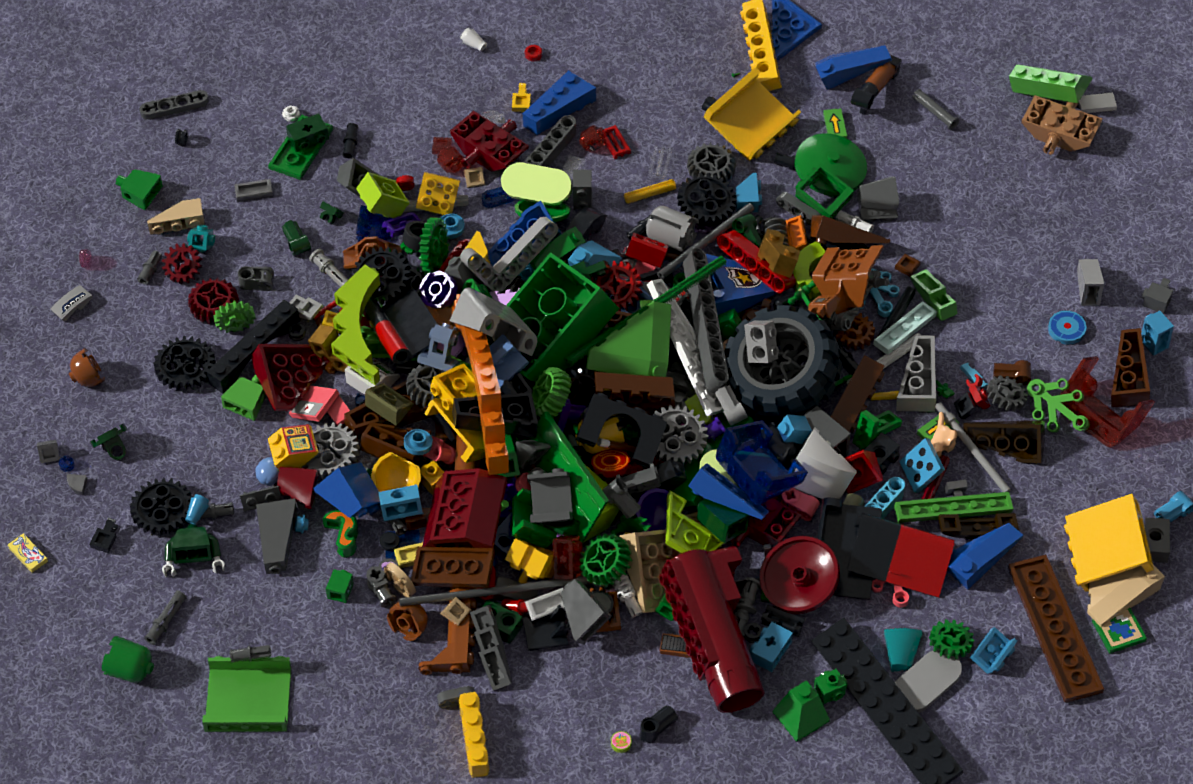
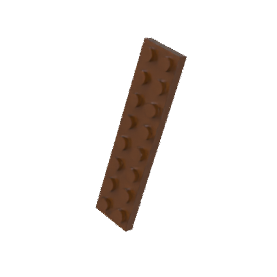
M1047 555L1008 564V570L1064 703L1103 693L1104 687Z

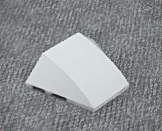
M815 427L779 485L785 489L792 487L821 499L830 497L840 500L857 471L841 454H838L830 446L831 443L828 440H824Z

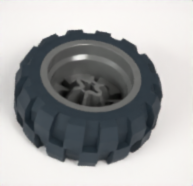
M777 305V310L770 311L766 307L754 312L756 317L749 322L754 320L774 321L777 331L776 344L777 346L780 345L781 350L778 348V359L770 363H761L765 364V366H758L759 363H748L744 325L749 322L744 319L735 329L737 332L735 338H729L724 353L729 374L726 386L730 385L736 399L742 404L748 414H756L758 419L773 422L776 421L777 417L783 420L786 415H800L808 410H812L816 406L820 408L818 403L823 398L828 401L836 388L834 380H839L841 376L842 362L839 359L841 351L838 343L825 321L819 320L815 313L807 309L799 308L797 312L794 306ZM803 346L807 347L799 353Z

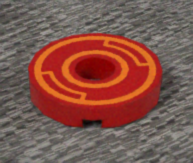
M604 450L595 454L591 459L593 472L597 475L599 473L603 474V477L606 478L616 477L618 474L621 476L631 467L630 456L620 450Z

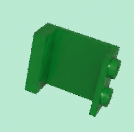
M522 488L512 498V536L547 549L557 539V532L549 530L543 525L530 522V515H533L532 495L530 490Z

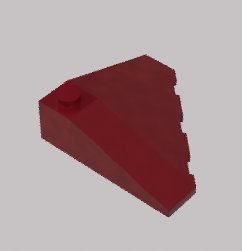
M258 344L251 355L255 373L274 411H292L296 407V402L299 398L302 399L310 389L309 386L317 381L323 373L322 370L329 363V360L324 356L322 358L318 357L310 344Z

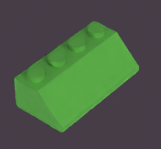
M1016 64L1009 75L1013 92L1078 103L1092 81V76Z

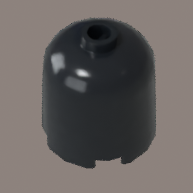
M773 421V426L769 429L764 427L753 439L755 445L751 446V449L756 453L770 456L777 463L778 471L791 467L800 452V445L795 442H784L777 428L780 423Z

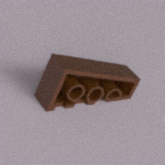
M866 355L863 356L831 415L832 419L852 433L858 424L855 421L858 414L860 415L867 408V405L864 403L867 398L871 399L876 391L873 388L876 381L880 383L885 375V372L882 371L884 365Z

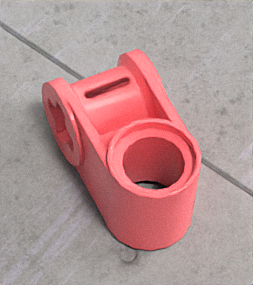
M432 436V449L423 456L430 458L432 461L452 464L455 461L456 450L442 439Z
M788 487L782 492L781 503L785 506L788 504L790 509L801 514V519L804 518L806 521H811L820 505L818 499L792 487Z

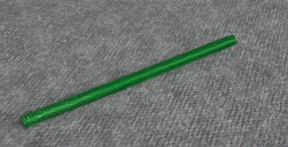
M723 256L716 258L708 265L702 267L701 270L693 273V275L687 277L652 301L668 303V301L674 300V297L676 299V296L678 297V295L680 296V294L682 295V293L686 292L685 289L696 286L695 283L697 284V282L705 280V277L707 278V276L709 277V275L711 276V274L713 275V273L717 272L716 269L718 270V268L726 266V259ZM648 304L597 336L596 339L582 346V348L566 357L567 363L572 366V364H577L576 361H580V358L581 360L582 357L585 359L584 356H588L590 348L594 345L598 347L605 342L607 335L615 329L619 331L626 326V321L636 313L641 314L647 310Z

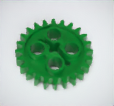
M430 217V219H427V223H424L425 228H422L423 235H420L421 241L419 242V252L421 253L419 260H421L420 266H422L424 276L430 272H437L447 259L449 253L448 229H446V224H444L442 218Z

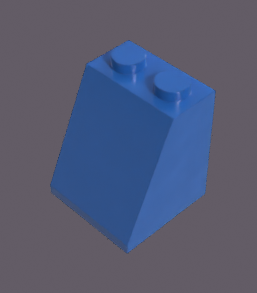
M362 462L338 467L313 488L317 494L349 518L355 516L360 518L367 513L372 515L380 510L379 491Z

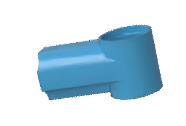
M1179 491L1171 497L1168 503L1155 510L1154 515L1156 518L1170 519V522L1180 516H1187L1186 513L1190 514L1193 511V501L1183 491Z

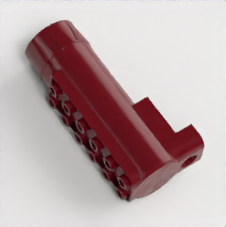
M736 546L712 551L704 549L686 551L672 559H667L659 575L660 584L664 586L666 591V600L673 609V618L679 625L680 637L684 638L686 653L693 662V671L698 675L699 681L706 680L717 710L722 713H732L748 708L760 701L765 694L758 670L753 663L734 615V610L741 599L733 578L737 566L742 561Z

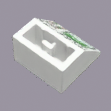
M372 358L373 364L379 369L380 381L376 385H373L348 366L345 369L346 383L364 395L368 388L382 383L391 387L400 378V374L375 358Z

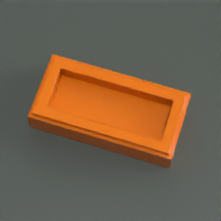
M799 215L785 221L788 233L787 238L789 240L788 244L800 251L808 245L804 219Z

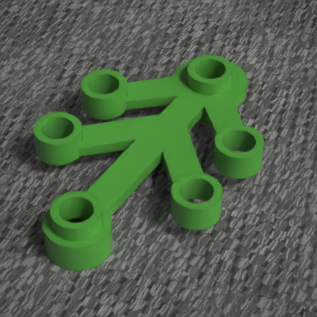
M1064 378L1051 383H1044L1040 379L1030 381L1027 391L1034 398L1035 410L1032 416L1037 421L1044 420L1045 412L1042 410L1043 398L1048 403L1049 422L1047 423V429L1050 432L1056 433L1060 429V425L1057 422L1056 409L1073 422V427L1076 430L1084 432L1089 428V420L1085 416H1077L1062 404L1063 402L1070 401L1081 402L1084 399V394L1080 390L1055 396L1047 392L1056 389L1067 390L1069 382ZM1065 381V387L1061 388L1060 383ZM1039 385V390L1035 392L1034 387ZM1076 393H1080L1079 399H1075ZM1038 412L1042 413L1040 418H1036ZM1078 420L1083 421L1081 426L1077 425ZM1055 423L1056 428L1054 430H1051V425Z

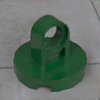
M123 423L119 425L120 430L115 427L98 436L97 439L99 441L97 442L95 439L91 440L90 443L93 449L103 444L111 458L115 460L122 459L126 454V448L119 435L128 430L126 425ZM116 445L121 446L123 449V453L119 457H115L112 454V448Z

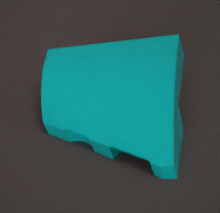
M909 628L884 629L891 672L909 670L913 665L914 657L918 650L922 630Z

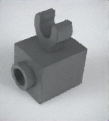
M1163 278L1160 285L1152 282L1149 289L1145 288L1142 294L1144 299L1143 306L1157 312L1161 311L1164 314L1173 294V290L1169 289L1168 286L1171 280Z

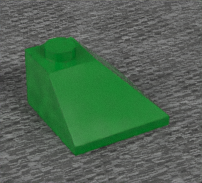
M807 680L791 689L772 711L796 742L830 722L819 695Z

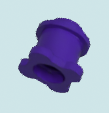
M718 416L708 425L704 424L708 428L705 434L708 435L709 440L713 439L716 441L718 436L728 432Z

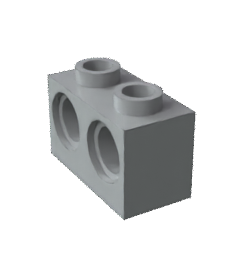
M754 320L745 324L748 363H770L778 359L777 331L774 321Z

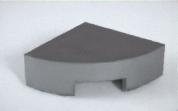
M67 474L69 487L76 494L83 495L87 476Z

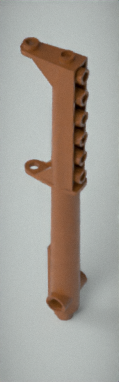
M458 434L456 438L455 470L482 468V459L468 463L462 460L461 456L468 446ZM469 541L454 542L455 548H473ZM450 587L449 592L473 590L477 588ZM476 598L459 599L471 609L470 612L477 610ZM470 612L459 625L448 619L447 647L432 661H424L418 664V669L422 675H431L432 672H451L452 674L470 672V666L474 664V653L471 652V648L475 646V635L472 634L475 625Z

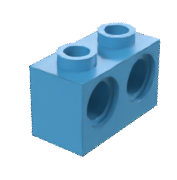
M1161 311L1154 314L1151 313L1145 317L1141 332L1143 344L1153 356L1169 348L1174 325Z

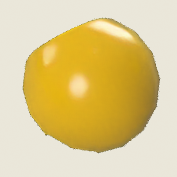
M388 452L374 464L371 479L379 492L418 485L419 488L421 481L420 467L392 452Z

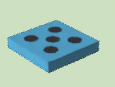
M924 438L899 461L916 493L921 492L945 470L928 438Z

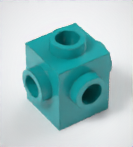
M197 225L188 233V246H193L199 252H206V250L211 249L215 244L213 230L208 229V226Z

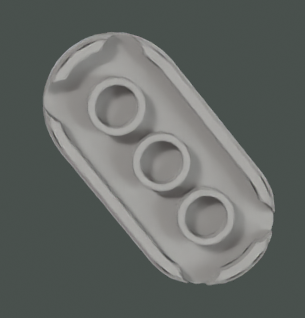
M930 651L900 676L895 683L917 712H922L958 682L962 671L959 658L956 660L954 656H951L950 659H947L945 654L939 656L940 651Z

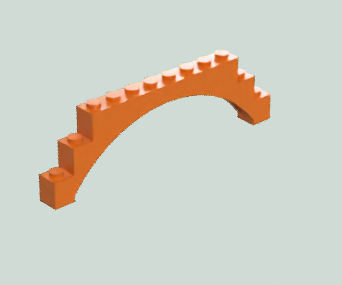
M456 294L454 306H451L452 314L461 294ZM452 322V325L457 327L458 332L463 335L471 363L480 411L489 475L509 473V458L505 443V423L501 411V391L487 336L480 331Z

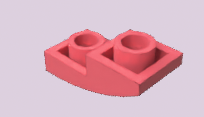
M338 396L327 413L338 426L340 423L344 424V414L350 410L340 396Z

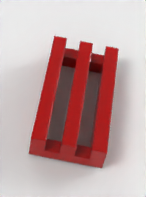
M616 125L600 130V136L614 159H617L618 156L623 157L624 154H631V149ZM611 131H614V133L616 134L617 138L619 139L620 143L624 148L623 150L620 148L619 144L617 143V140L615 139ZM605 133L608 134L609 138L611 139L612 143L614 144L615 148L617 149V152L615 151L613 145L611 144L610 140L608 139V137H607V135H606Z

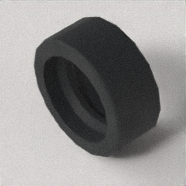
M412 221L406 224L402 240L408 248L419 252L421 237L416 235H423L422 228H425L424 223L427 222Z

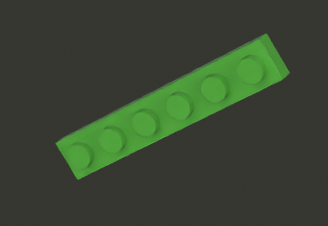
M1009 492L895 502L894 505L898 523L939 519V514H958L959 517L1012 513L1014 509Z

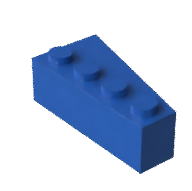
M567 71L523 112V127L536 135L554 126L563 116L570 115L575 111L583 109L585 105L595 102L596 87L572 72Z

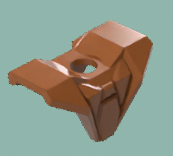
M377 236L365 237L360 242L343 250L344 269L356 268L355 262L361 263L359 257H367L366 251L372 254V248L378 252L380 247L384 251L389 247L391 252L393 249H396L400 253L401 247L382 240Z

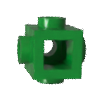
M837 669L823 672L814 681V689L823 704L841 699L845 695L846 686L848 685L843 674L840 675Z

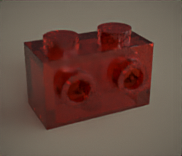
M560 535L553 539L554 579H575L581 575L580 553L582 552V542L580 541V536Z

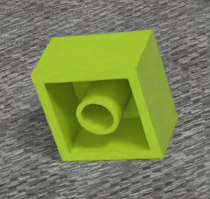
M367 172L356 188L360 198L367 205L368 211L373 214L378 213L386 218H395L401 216L409 205L408 199L396 180Z

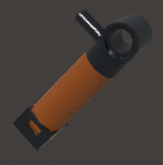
M890 55L891 61L878 66L861 88L857 87L851 98V104L860 107L859 112L861 114L867 113L874 99L890 79L894 80L896 78L902 59Z

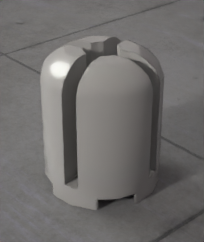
M658 206L652 211L650 216L653 219H648L646 224L648 238L667 244L668 247L683 253L687 245L692 246L697 233H694L695 223L699 224L698 219L665 206Z

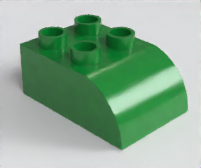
M551 252L506 305L515 311L537 337V345L533 355L529 356L521 353L529 361V364L519 373L528 380L535 382L539 379V375H542L543 371L549 367L560 368L566 372V369L571 368V365L566 361V357L588 344L591 340H594L620 309L599 286ZM486 335L490 346L494 341L492 337Z

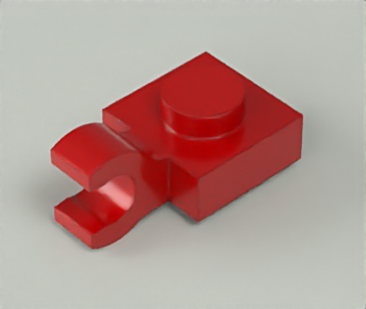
M975 374V383H972L969 379L966 380V383L970 387L969 390L975 403L982 409H987L991 406L988 401V393H986L984 388L981 389L983 380L979 375Z

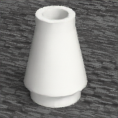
M467 28L461 35V40H463L464 44L480 52L487 46V43L474 29Z

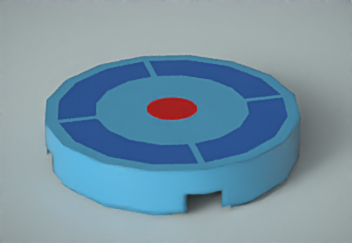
M1072 311L1055 313L1050 318L1048 324L1050 336L1055 341L1058 340L1065 345L1080 342L1087 329L1083 317Z

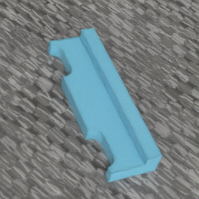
M969 363L961 365L960 369L973 383L976 381L975 374L983 378L975 369L969 366ZM983 381L981 389L988 386V383Z

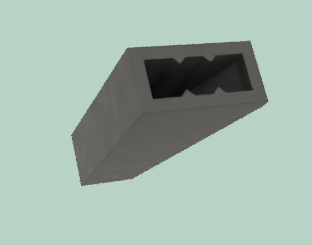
M295 498L256 504L266 574H278L281 571H286L297 516Z

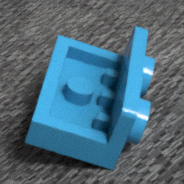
M994 627L990 629L970 659L988 674L993 671L998 672L1005 664L1003 660L1015 651L1014 645L1017 643V640L1015 638L1008 640Z

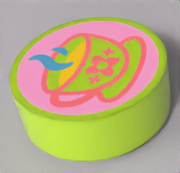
M619 731L612 735L611 747L614 751L624 753L631 748L632 740L628 733Z

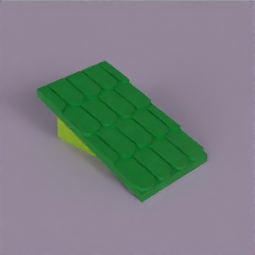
M546 411L538 420L536 438L529 437L528 440L547 443L551 446L548 452L536 464V467L545 470L547 473H552V469L563 468L564 472L570 473L573 519L580 521L576 536L565 535L570 537L568 556L572 559L576 556L584 542L610 527L619 509L614 503L608 502L609 499L602 491L608 484L583 463L550 413Z

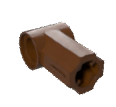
M1019 360L1015 364L994 363L993 377L998 379L999 375H1001L1005 379L1008 376L1011 380L1016 379L1017 384L1023 383V385H1028L1031 381V363L1026 360Z

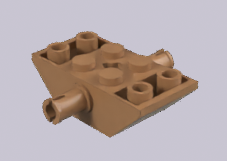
M1035 95L1021 123L1035 139L1046 143L1043 151L1047 154L1049 149H1051L1049 155H1052L1056 146L1071 152L1089 147L1103 118L1076 110L1079 102H1067L1066 105H1062Z

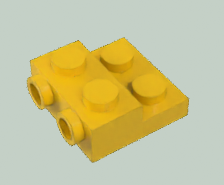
M465 363L438 374L432 379L431 393L435 397L439 396L445 410L452 412L454 398L477 397L473 373Z

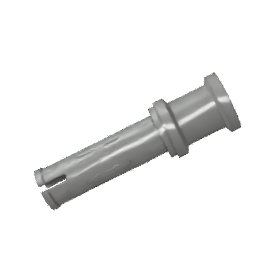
M317 249L310 255V262L315 263L321 273H326L340 287L349 280L334 266V261L324 255L322 249ZM336 275H338V276L343 280V282H341V281L336 277Z

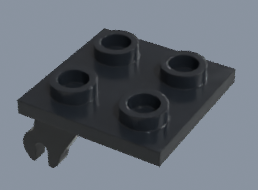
M558 605L551 614L533 621L529 614L522 615L528 651L568 645L567 635L571 628L569 621L567 625L564 623L565 607L561 608V605Z

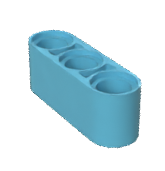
M900 477L890 478L865 507L881 508V518L884 519L894 508L895 502H900L904 497V480Z

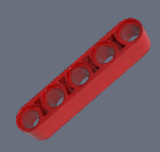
M732 230L718 237L717 244L722 251L775 292L781 293L795 286L796 280L793 274L791 278L773 272L769 268L770 264L758 257L760 248L738 231Z

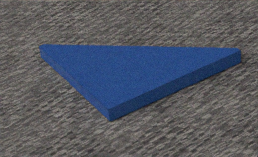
M772 0V40L776 60L778 61L822 28L820 22L790 0Z

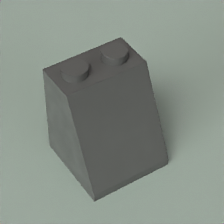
M818 406L805 412L803 416L806 417L812 431L816 427L824 440H828L831 443L830 446L845 458L849 454L850 433Z

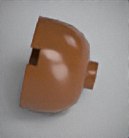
M84 348L71 359V372L69 376L74 383L78 381L82 386L94 387L105 381V377L100 378L98 371H101L100 366L92 354L89 356L86 354L88 350Z
M397 602L389 609L390 612L387 614L388 624L392 631L396 634L398 630L406 636L403 638L408 641L416 640L427 627V613L420 604L400 606L399 602Z

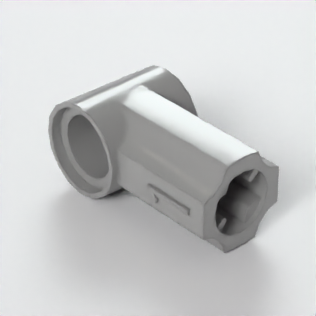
M730 385L724 386L715 392L730 426L748 418Z

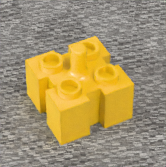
M515 538L505 560L510 562L512 568L516 570L523 569L518 580L523 584L527 582L529 577L536 580L538 578L544 580L545 577L552 578L562 556L549 549H544Z

